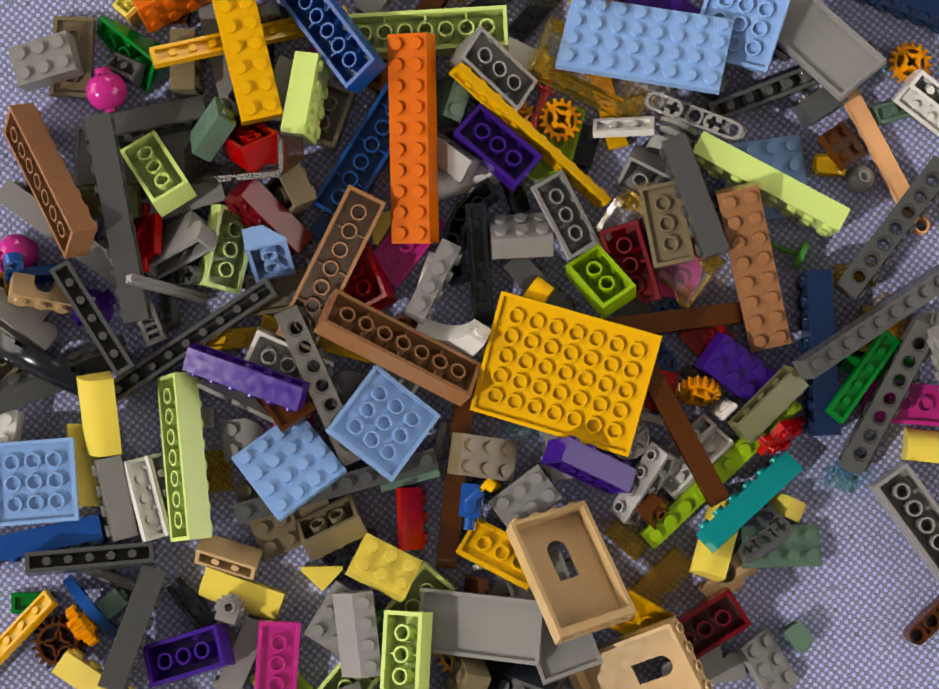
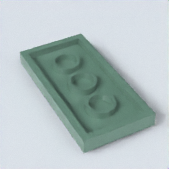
M818 524L790 525L792 534L786 541L753 563H744L742 561V569L822 566ZM742 526L738 531L740 545L763 530L764 527ZM763 538L760 540V543L765 545L770 543L771 540Z

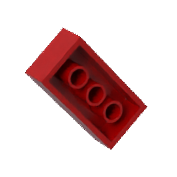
M261 122L242 126V124L235 126L222 145L225 157L249 172H257L263 168V165L278 163L282 160V157L287 156L279 132Z

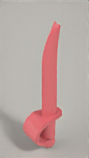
M554 74L538 78L536 88L541 95L530 120L535 129L539 122L537 117L542 115L539 110L545 107L544 104L549 96L554 95V92L551 90L556 79ZM546 82L544 87L541 86L540 83Z

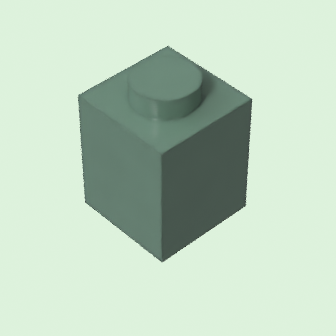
M116 587L95 605L110 620L128 605L131 596L126 589Z
M797 618L780 629L792 649L797 653L800 651L801 653L806 652L812 647L811 644L815 642L802 621Z

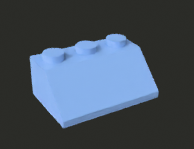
M263 225L241 229L245 251L256 283L265 277L274 280L296 275L286 237Z

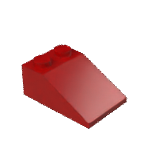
M366 243L344 288V293L380 311L397 302V298L370 245Z

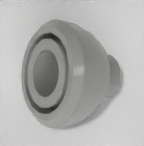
M858 165L849 170L846 182L852 191L865 193L873 187L875 175L869 167Z

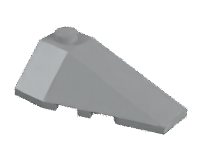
M202 378L197 383L196 387L230 401L232 404L245 410L247 409L249 412L276 424L258 397H248L242 391L229 390L227 386L220 383H210L206 378Z

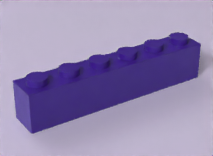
M197 342L187 347L182 370L189 372V375L193 377L206 378L208 382L213 384L220 383L227 386L229 390L242 391L248 397L264 399L266 403L283 406L285 410L290 412L299 411L304 407L310 383Z

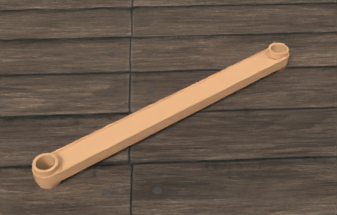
M856 88L847 96L848 101L843 106L897 204L910 185L858 88ZM903 210L904 216L908 218L913 217L911 211ZM926 215L923 219L918 217L914 222L916 224L919 221L923 225L922 231L917 228L913 230L912 233L914 235H923L929 230L930 223Z

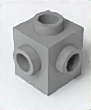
M229 593L228 596L222 595L221 599L218 598L214 610L217 611L214 619L237 626L239 618L243 619L246 607L243 606L244 602L240 600L241 596ZM233 606V609L228 612V607Z

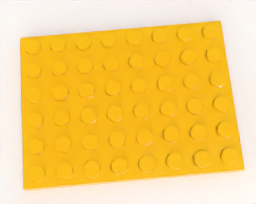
M501 291L470 410L563 438L568 437V435L575 436L583 444H591L599 449L629 457L663 336Z

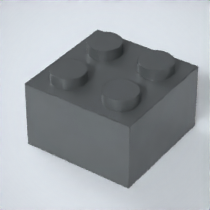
M820 84L812 93L809 91L795 102L796 106L792 111L806 130L839 109L848 101V98L845 97L839 102Z

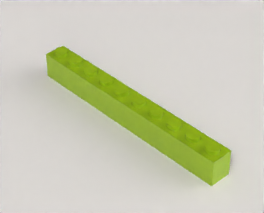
M795 399L790 404L789 409L781 413L775 423L768 427L761 436L770 433L779 422L792 419L803 407ZM737 436L733 440L735 444L713 464L723 484L757 452L756 450L760 446L758 440L750 444ZM694 482L676 500L672 499L669 502L670 504L667 506L669 511L656 524L658 527L656 530L646 523L637 532L651 548L655 550L706 501L697 483Z

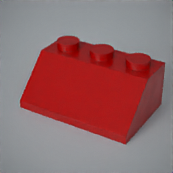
M422 486L396 488L398 549L402 551L424 549L425 544H428V531L424 532V523H428L427 511H423V503H427V491L423 490Z

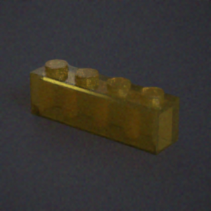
M674 546L629 589L658 605L663 599L661 596L666 591L669 593L673 591L678 585L676 582L681 577L686 578L691 574L689 572L691 561L677 546Z

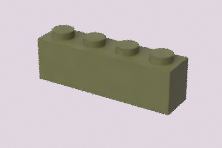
M784 365L727 423L742 440L752 444L760 438L761 434L768 427L775 423L781 413L789 409L790 404L800 397L809 385L805 380L801 379L795 368Z

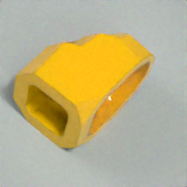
M814 154L812 161L813 175L843 177L846 174V169L840 171L828 154Z

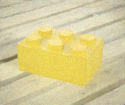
M366 533L345 575L401 603L406 598L423 561Z

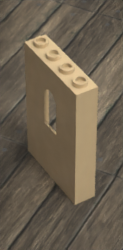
M574 500L560 508L559 506H554L548 509L547 512H535L527 518L522 519L518 517L510 521L506 530L507 536L555 645L629 621L633 618L637 611L585 500L579 502ZM558 541L565 545L578 576L560 581L547 551V547L551 542Z
M676 616L598 644L597 648L603 664L569 676L574 689H713L710 680L706 679L703 673L701 662L695 657L691 642L687 640L684 634L683 625L677 620ZM657 656H665L672 662L673 669L671 673L640 684L632 667L635 664Z

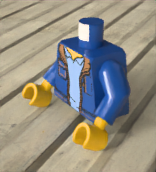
M488 478L482 485L461 484L459 516L465 517L464 530L476 531L477 518H483L485 499L490 496L489 492L493 491L496 494L502 488V484L497 480Z

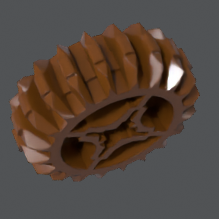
M56 614L51 619L45 618L44 623L38 626L40 630H34L33 632L37 637L31 639V642L36 643V646L32 647L31 650L38 651L34 658L41 656L42 659L39 663L42 665L47 662V669H50L53 664L54 667L62 658V654H64L65 648L74 647L82 651L84 655L86 654L82 647H87V643H84L83 640L78 641L73 633L74 639L68 637L67 629L70 632L71 630L66 624L69 620H66L65 614H61L59 618ZM53 626H58L54 637L45 638L47 632ZM60 639V642L66 644L60 646V643H57L56 640ZM46 646L52 648L53 656L48 652Z

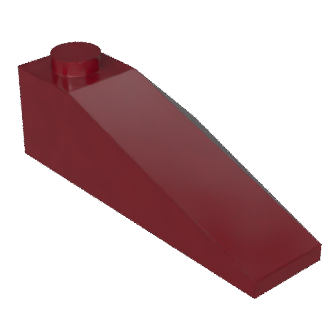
M643 218L599 231L604 250L636 285V296L639 301L645 304L662 299Z

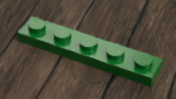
M887 330L877 336L824 411L839 424H843L901 341Z

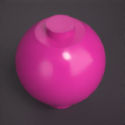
M110 66L94 69L95 76L89 79L86 86V95L89 102L96 109L105 110V113L117 112V108L125 103L128 95L124 79L120 75L111 72Z
M11 234L4 237L0 241V272L4 271L3 255L10 252L22 254L24 268L34 267L38 260L39 246L37 242L23 234Z

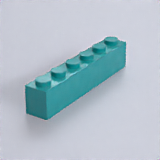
M787 451L781 456L777 453L769 460L771 465L767 469L765 466L755 473L757 478L753 482L750 479L741 486L743 491L739 495L736 492L726 500L729 504L725 508L722 505L719 506L712 513L715 516L712 520L709 521L706 518L698 526L700 531L695 535L712 553L720 548L803 470Z

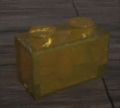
M617 517L603 531L611 541L634 561L649 547Z

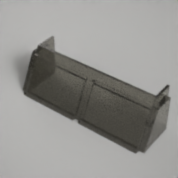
M277 134L278 163L263 165V168L257 172H249L233 161L215 162L213 158L211 162H208L192 154L191 143H187V148H184L185 177L190 184L233 181L235 178L236 181L281 177L304 158L303 137Z

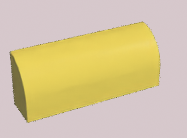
M105 371L76 376L86 453L94 457H109L122 454L114 379L111 372Z
M66 424V438L75 437L79 506H100V497L98 498L95 488L98 485L97 477H93L91 465H94L93 460L101 457H94L86 453L82 424Z
M904 427L901 460L939 464V431Z
M724 500L712 508L708 505L704 520L706 518L709 521L715 517L712 513L719 506L722 505L725 508L729 503ZM738 531L714 553L698 538L689 572L719 583L725 580Z
M206 567L198 592L199 597L216 602L218 598L221 599L222 595L228 596L229 593L241 596L240 600L244 602L243 606L246 607L245 613L264 620L277 621L287 594L285 591L257 581L247 580Z

